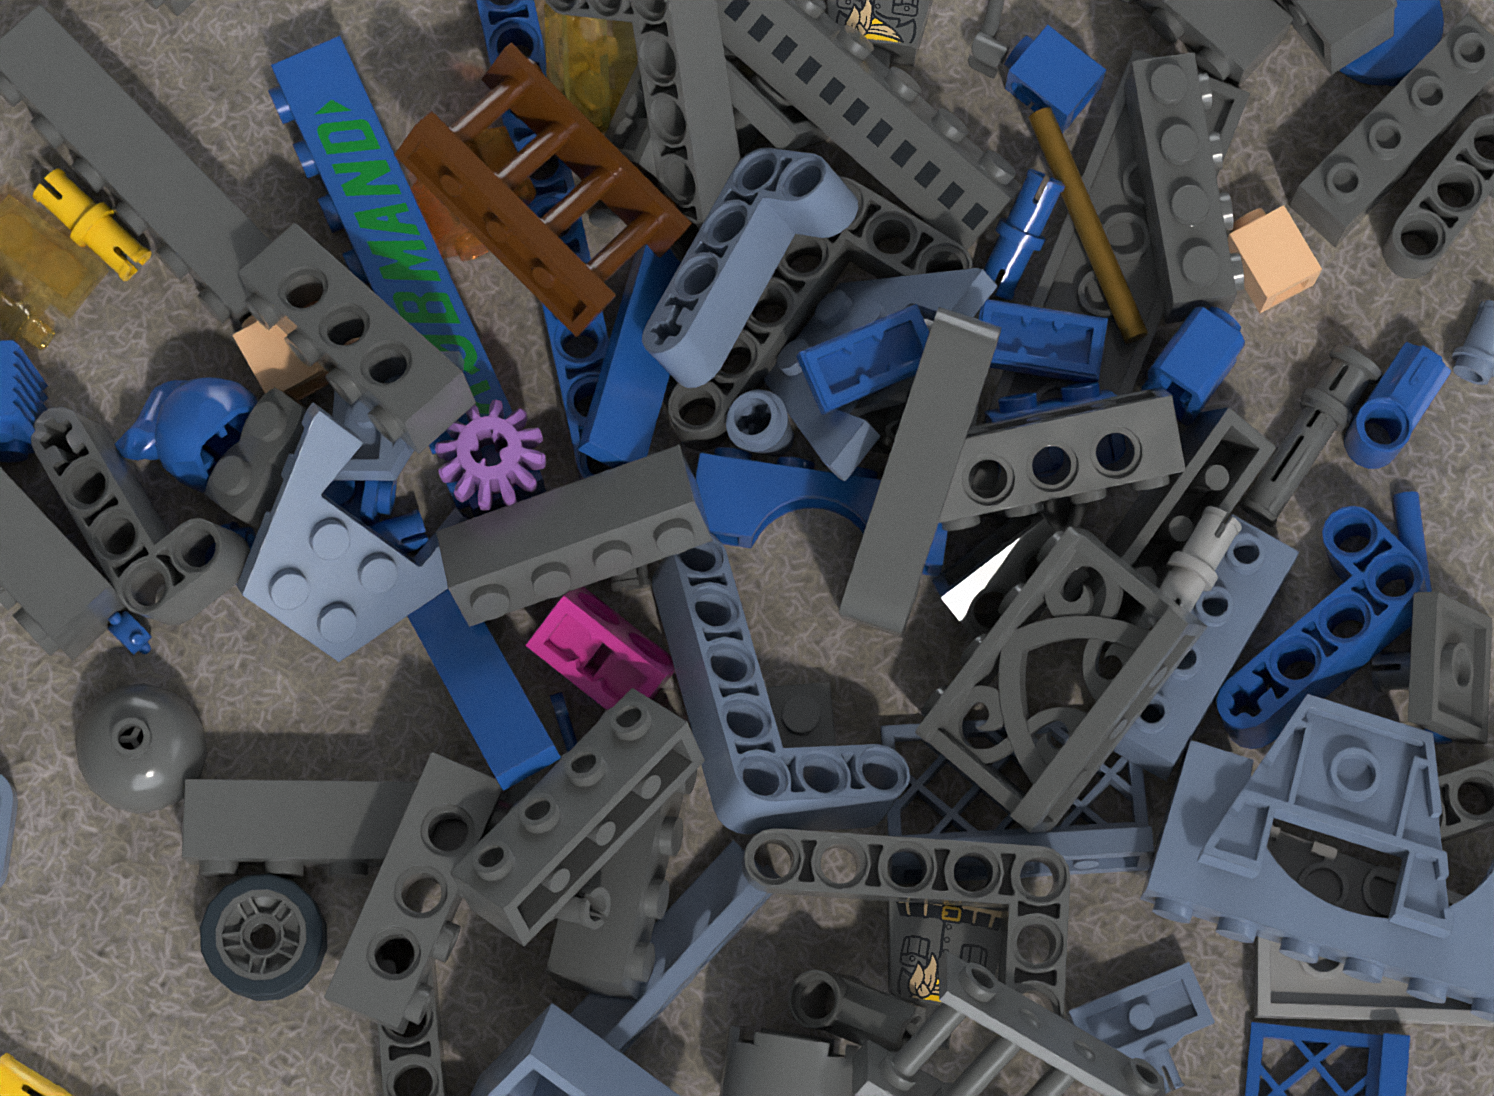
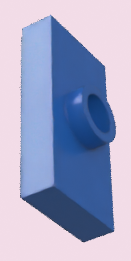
M987 299L980 308L979 320L1002 327L989 368L1081 383L1098 382L1108 318Z
M917 304L803 350L796 355L821 415L916 376L930 333Z

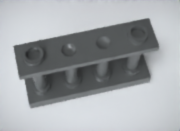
M945 951L938 959L939 1001L942 1003L899 1052L888 1051L868 1039L853 1055L852 1096H978L1021 1048L1052 1065L1025 1096H1062L1075 1080L1104 1096H1165L1164 1078L1151 1064L1140 1058L1132 1059L996 980L994 975L984 966L974 962L967 963L948 951ZM966 1017L997 1034L954 1083H944L920 1069Z

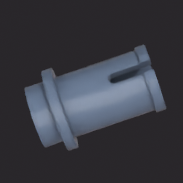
M1485 300V303L1483 301L1480 302L1477 315L1463 346L1455 348L1452 354V359L1456 362L1453 367L1454 373L1460 378L1477 385H1486L1490 378L1494 377V301Z

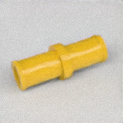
M61 168L53 170L44 179L62 195V198L51 188H45L41 183L34 190L32 197L44 205L71 230V240L79 247L87 245L124 282L128 281L138 269L121 254V251L127 254L135 263L139 262L142 266L150 259L151 251L147 247H143L113 219L114 211L105 202L98 204L94 202L66 176V173Z

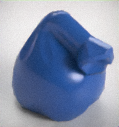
M205 377L189 381H168L156 386L151 391L137 420L114 445L121 456L127 459L137 461L160 459L163 468L180 483L203 493L219 459L230 447L240 441L246 419L258 401L256 396L242 384L227 379Z

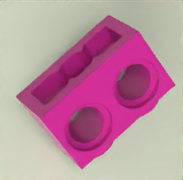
M584 586L563 595L525 645L606 710L614 707L631 688L653 700L675 672L671 655Z

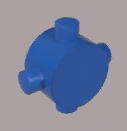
M126 610L122 614L116 611L108 618V621L111 623L107 627L108 631L133 655L138 651L145 655L150 652L151 646L148 641L152 636Z

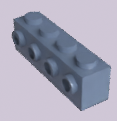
M1233 514L1230 517L1236 518L1240 522L1242 529L1233 539L1215 570L1218 579L1211 591L1202 592L1191 611L1195 617L1208 627L1113 750L1164 781L1168 780L1217 697L1220 688L1224 685L1289 575L1299 554V551Z

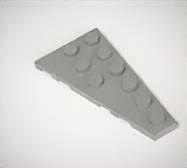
M1272 825L1267 849L1282 869L1300 886L1316 897L1344 910L1366 916L1389 918L1399 871L1380 864L1376 866L1337 852L1338 849L1317 841L1310 842L1280 831L1281 828ZM1447 890L1449 907L1466 897ZM1255 936L1254 1018L1494 1027V1022L1479 1018L1470 1013L1472 1004L1446 997L1445 1003L1425 1001L1406 992L1408 984L1384 976L1381 983L1362 981L1342 972L1343 963L1320 956L1317 963L1295 960L1279 952L1281 944Z

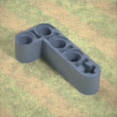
M759 148L744 156L733 169L648 320L642 334V343L645 349L680 385L686 388H696L706 384L715 377L795 234L819 238L832 237L845 230L856 217L858 199L823 157L797 151Z

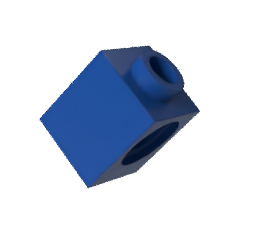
M1048 24L1035 40L1026 35L1015 46L1004 64L1009 68L1005 89L1026 106L1032 102L1034 105L1030 109L1034 112L1051 107L1062 134L1101 89L1106 73L1104 67Z

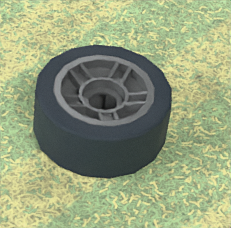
M273 874L246 875L224 886L208 904L200 925L201 953L211 974L234 994L255 1001L281 1000L303 989L320 970L327 950L326 922L315 900L294 881ZM264 924H267L274 929L276 939L270 948L261 950L255 947L250 935L251 933L255 934L264 927Z

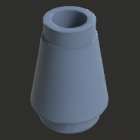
M751 390L740 395L730 406L726 416V429L730 439L738 447L769 456H781L790 450L794 442V433L789 422L786 407L777 395L767 390Z

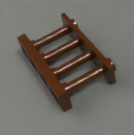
M511 42L502 50L481 79L491 89L487 95L450 127L431 111L413 127L394 156L578 337L616 296L604 282L645 244L661 258L692 223L679 211L676 203L669 196L661 193L543 74L541 68L534 61L527 58ZM511 109L537 136L501 168L493 172L467 145L507 110ZM556 154L582 181L544 216L539 218L513 191L549 158ZM601 199L627 226L585 264L559 236Z

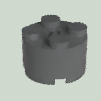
M730 1025L719 1096H852L853 1055L860 1049V1045L849 1042L846 1045L844 1055L833 1052L835 1039L761 1028V1033L754 1032V1039L748 1040L744 1039L745 1026Z

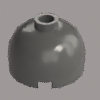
M144 683L119 686L98 698L83 716L76 738L78 768L90 790L113 808L135 814L162 810L184 799L185 779H200L207 757L204 728L193 708L171 690ZM143 733L144 738L140 744L138 740ZM132 744L135 749L128 750L124 747L125 745Z

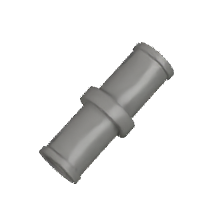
M1208 506L1204 509L1202 518L1181 552H1173L1166 564L1169 573L1159 588L1171 600L1189 612L1192 611L1202 592L1211 591L1218 579L1215 570L1233 539L1242 529L1240 522L1233 516L1230 517L1227 524L1221 523L1227 512L1216 507ZM1147 608L1142 614L1144 621L1151 627L1154 626L1159 618Z

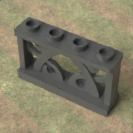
M1069 527L1065 532L1058 531L1043 545L1037 556V561L1040 563L1039 567L1026 584L1023 582L1017 584L1004 597L998 608V613L1002 616L988 635L982 634L978 636L965 649L959 662L963 668L949 686L944 685L929 697L921 711V715L925 718L915 731L920 738L929 742L1012 813L1010 816L1029 833L1051 832L1208 627L1191 612L1184 610L1101 543L1090 531L1076 527ZM1092 567L1103 577L1106 587V599L1099 617L1089 616L1093 609L1094 598L1087 584H1083L1081 598L1075 602L1067 600L1064 595L1065 583L1078 568ZM1123 589L1159 618V621L1152 630L1116 619L1122 603ZM1047 607L1055 617L1037 622ZM1089 639L1083 654L1082 665L1084 680L1090 694L1096 701L1095 705L1088 713L1075 708L1055 707L1043 710L1030 718L1025 684L1028 651L1059 641ZM1105 641L1113 643L1106 651L1104 659L1117 656L1122 662V669L1113 679H1106L1099 672V658ZM999 672V689L988 686ZM981 702L985 704L989 710L987 722L976 727L977 729L996 731L1004 726L1006 728L1008 737L992 748H975L968 743L963 734V719L976 703ZM1061 721L1069 731V738L1063 747L1058 749L1052 745V732L1045 733L1039 740L1035 733L1052 722ZM1014 751L1033 786L1026 794L991 763L1005 758Z

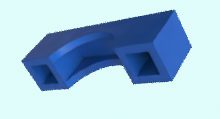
M726 447L716 448L714 455L700 453L696 473V482L711 534L721 541L723 545L750 549L764 529L774 520L789 512L801 509L814 508L837 513L851 521L864 534L881 480L877 479V472L867 468L856 467L848 479L843 481L832 472L814 470L815 464L809 460L796 457H780L777 459V464L752 461V454L747 451ZM938 523L922 572L924 575L938 576L942 570L948 531L942 529L941 523Z

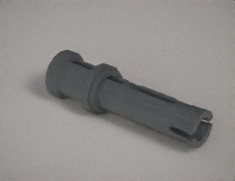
M1341 344L1333 346L1329 353L1332 361L1315 387L1306 388L1301 395L1300 407L1303 411L1280 446L1273 453L1272 458L1247 496L1239 503L1242 510L1265 525L1275 526L1277 518L1308 474L1311 466L1334 431H1343L1344 428L1350 426L1354 418L1351 411L1369 384H1377L1381 379L1382 371L1380 368L1355 349Z

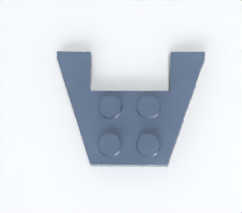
M979 268L839 283L833 292L827 294L818 303L815 315L796 339L788 343L781 350L777 357V363L764 381L771 391L783 401L787 413L824 464L840 480L846 481L880 438V435L866 420L850 415L859 400L821 415L796 355L803 350L915 304L918 305L923 319L934 321L939 307L973 318L996 289L997 285L984 270Z
M313 402L306 410L301 424L304 430L295 453H289L281 476L284 480L271 512L266 511L236 586L248 600L340 662L407 617V615L447 590L448 586L436 532L419 553L412 558L323 494L324 490L356 453L363 442L356 433ZM455 508L437 531L471 518Z
M1307 694L1199 852L1197 862L1254 880L1261 871L1273 819L1276 818L1400 857L1402 862L1388 922L1446 939L1453 932L1455 921L1453 907L1449 908L1446 878L1449 876L1447 852L1442 851L1439 816L1442 814L1433 733Z

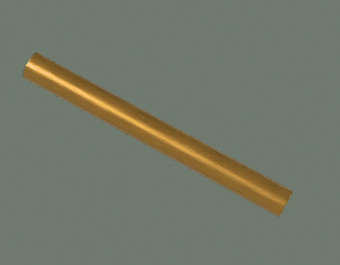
M1052 108L1040 109L1028 117L1053 177L1066 186L1064 191L1061 192L1062 198L1123 340L1126 344L1138 341L1148 335L1146 326Z

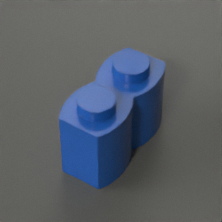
M1211 306L1208 310L1204 307L1193 308L1148 370V379L1141 387V391L1162 387L1172 395L1176 420L1185 426L1193 424L1237 361L1236 357L1245 346V340L1240 332V324L1230 314L1217 307Z

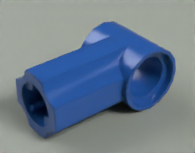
M1409 342L1403 344L1345 432V450L1357 465L1367 469L1384 467L1406 445L1411 433L1451 374V370L1445 365L1441 356L1424 345L1418 346ZM1375 423L1387 430L1391 443L1378 444L1373 442L1367 436L1364 425Z

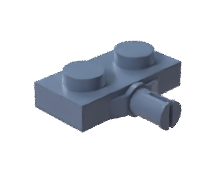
M1189 962L1069 1010L1066 1013L1070 1023L1128 1057L1132 1059L1140 1058L1151 1064L1164 1078L1165 1094L1171 1092V1089L1174 1091L1185 1086L1182 1083L1169 1049L1182 1037L1215 1023Z

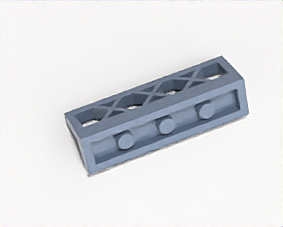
M733 840L665 912L663 918L654 924L650 941L655 947L654 968L649 981L641 982L637 1001L589 993L569 1015L624 1055L773 895V893L757 890L746 880L741 864L744 850ZM754 860L758 872L764 877L771 879L781 878L771 867L766 865L763 868Z

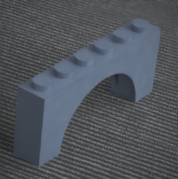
M1191 740L1181 759L1140 900L1154 904L1153 913L1181 923H1190L1192 916L1216 923V933L1239 942L1254 943L1255 936L1281 944L1279 948L1281 954L1302 962L1317 963L1320 956L1343 963L1342 972L1362 981L1381 983L1383 976L1408 984L1406 990L1408 994L1425 1001L1445 1003L1446 997L1472 1004L1470 1013L1494 1022V856L1484 878L1475 890L1463 900L1450 906L1453 907L1455 924L1453 932L1446 939L1388 922L1389 918L1366 916L1350 912L1316 897L1300 886L1282 869L1267 847L1261 871L1254 880L1197 862L1199 852L1250 779L1254 760Z

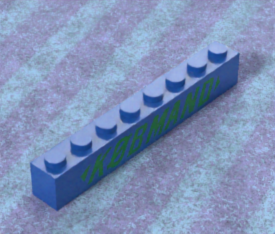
M335 37L272 64L271 67L278 86L269 89L268 93L282 124L284 125L294 120L303 140L292 145L307 179L319 174L327 195L318 198L317 201L331 232L334 233L344 229L352 249L342 253L348 270L365 285L369 284L370 289L439 351H459L464 360L463 374L475 399V405L478 407L480 417L489 416V406L492 400L496 399L502 401L503 419L506 420L513 411L401 167L394 156L390 143L341 37ZM466 413L458 419L464 425L469 423ZM446 430L428 446L432 455L436 454L437 442L454 440ZM494 444L481 448L482 459H486L488 467L495 466L501 462L500 451L496 452ZM527 470L537 482V488L533 492L524 491L517 485L512 487L517 502L546 492L540 470ZM458 481L445 483L456 508L462 510L470 507L474 518L506 507L502 494L498 493L493 494V502L489 511L480 510L478 490L468 500L459 502L454 495Z

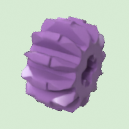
M496 399L492 400L489 406V416L480 417L478 407L473 405L466 412L469 421L467 425L457 420L446 430L454 440H444L436 443L435 451L437 456L449 461L438 470L442 482L452 483L458 481L454 495L459 502L468 500L478 490V504L480 510L483 511L490 510L493 494L501 493L506 506L517 503L512 488L514 485L519 486L524 491L533 492L537 488V482L527 470H539L546 466L545 454L532 450L543 441L541 430L539 428L523 430L528 418L527 413L521 408L513 411L504 420L502 401ZM494 444L496 452L500 451L501 462L495 466L488 467L486 459H482L481 448Z

